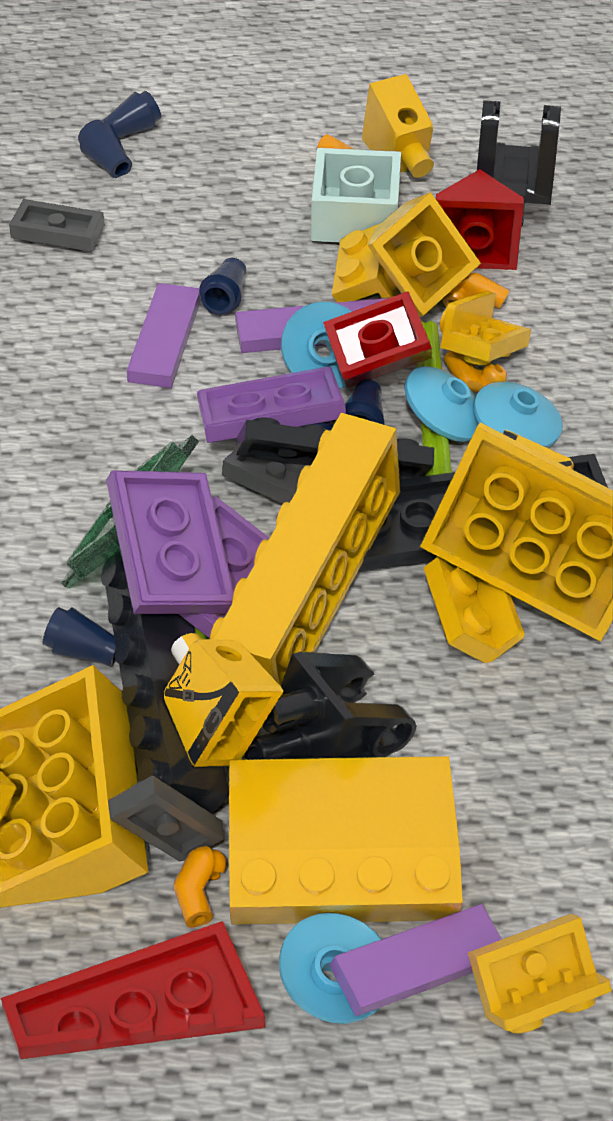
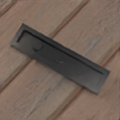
M267 417L246 420L237 436L235 455L311 466L317 456L320 438L327 429L313 424L301 427L280 425L278 420ZM397 439L399 479L425 476L434 466V448L420 446L419 442L412 439Z

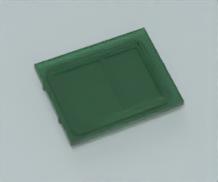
M191 435L178 446L171 441L134 471L178 472L199 443V440ZM110 501L65 564L71 568L61 582L66 588L70 589L121 551Z

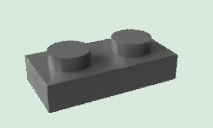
M28 199L22 200L9 224L11 238L92 252L105 226L104 212Z
M236 449L223 460L222 476L282 504L292 500L297 491L300 473L306 466L235 455Z
M153 775L108 800L110 819L179 862L185 861L189 852L201 846L210 847L225 839L222 820Z

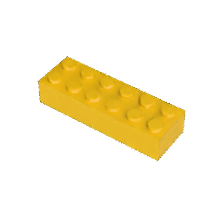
M341 413L333 428L324 431L319 441L317 456L311 466L306 465L302 469L297 483V491L290 502H284L281 506L276 520V528L269 540H262L258 546L251 572L247 578L243 577L238 581L233 593L232 605L224 618L219 617L213 625L210 634L211 640H235L241 643L280 686L292 654L298 652L315 653L360 569L366 552L371 548L400 493L396 428Z

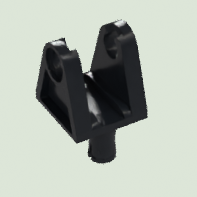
M483 100L477 170L481 169L524 198L523 213L525 203L551 205L561 106L544 105L539 146L531 145L526 147L505 145V143L497 142L501 101ZM522 216V225H521V227L523 226V223H524V218H523V216Z
M298 652L292 654L281 684L283 693L262 725L270 733L255 736L244 755L246 760L387 757L408 744L415 734L417 725L404 707L398 704L355 703L367 694L363 687L369 678L374 675L372 669L361 657L346 654Z

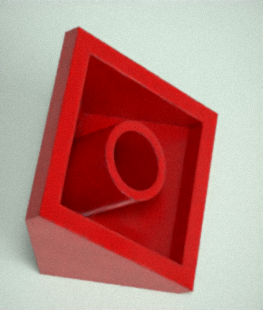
M481 169L436 194L437 202L481 264L477 268L517 270L524 198Z
M409 291L323 322L347 389L356 386L361 380H373L432 358L430 341Z

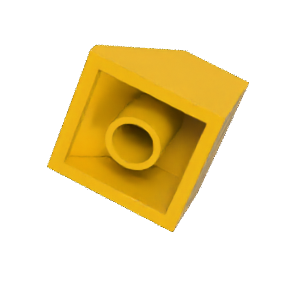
M431 192L401 205L376 227L367 245L400 292L409 291L419 317L424 316L481 264Z

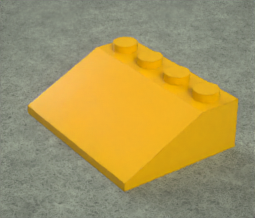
M480 422L420 547L601 642L613 621V490Z
M94 665L0 709V771L17 787L12 796L11 806L0 822V908L101 894L148 873L145 840L110 819L108 800L136 784L137 774L134 749L129 741L130 724L127 707L122 700V691Z
M449 756L229 760V895L231 925L299 923L310 916L322 913L343 914L361 922L435 921L460 912L463 904L460 846Z

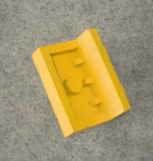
M380 224L362 231L355 230L340 239L331 294L337 303L357 301L375 293H379L381 298H391L400 294L398 287L367 246L376 227Z
M484 291L447 305L440 320V331L442 332L440 348L463 354L466 362L476 365H488L492 360L508 357L512 352L527 347L529 345L531 329L492 318L496 293Z
M572 913L467 952L486 1018L511 1033L533 1031L543 1025V1018L561 1011L574 1013L586 1010L596 1003L595 998L612 991L609 978L597 973L595 970L581 917Z

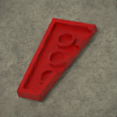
M223 921L1 998L3 1012L20 1059L265 1028L264 1012Z

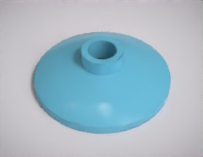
M315 302L302 307L293 314L287 322L281 338L282 357L290 373L329 366L333 370L339 389L346 387L323 322L352 312L351 310L333 302ZM319 343L325 344L329 348V356H319L315 351V345Z
M428 366L414 369L405 380L404 390L406 399L416 416L431 430L445 438L460 442L470 441L479 424L473 411L476 395L465 382L442 369Z
M513 382L491 383L484 386L474 400L473 411L477 422H481L502 434L504 430H508L549 448L557 442L562 432V419L553 403L538 391L525 385Z
M322 913L300 921L286 936L279 954L280 977L287 993L301 1009L323 1021L347 1024L368 1018L378 1011L379 1008L355 1016L339 983L328 979L323 974V971L333 972L329 965L334 956L381 940V938L363 922L343 914Z

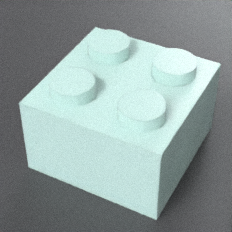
M317 148L311 205V241L340 242V239L355 230L362 231L382 223L396 211L399 202L401 152Z

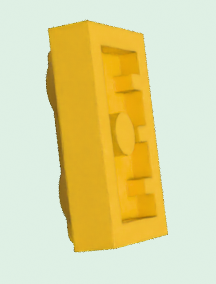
M438 556L423 568L449 645L483 663L493 662L524 638L525 633L509 593L450 564Z

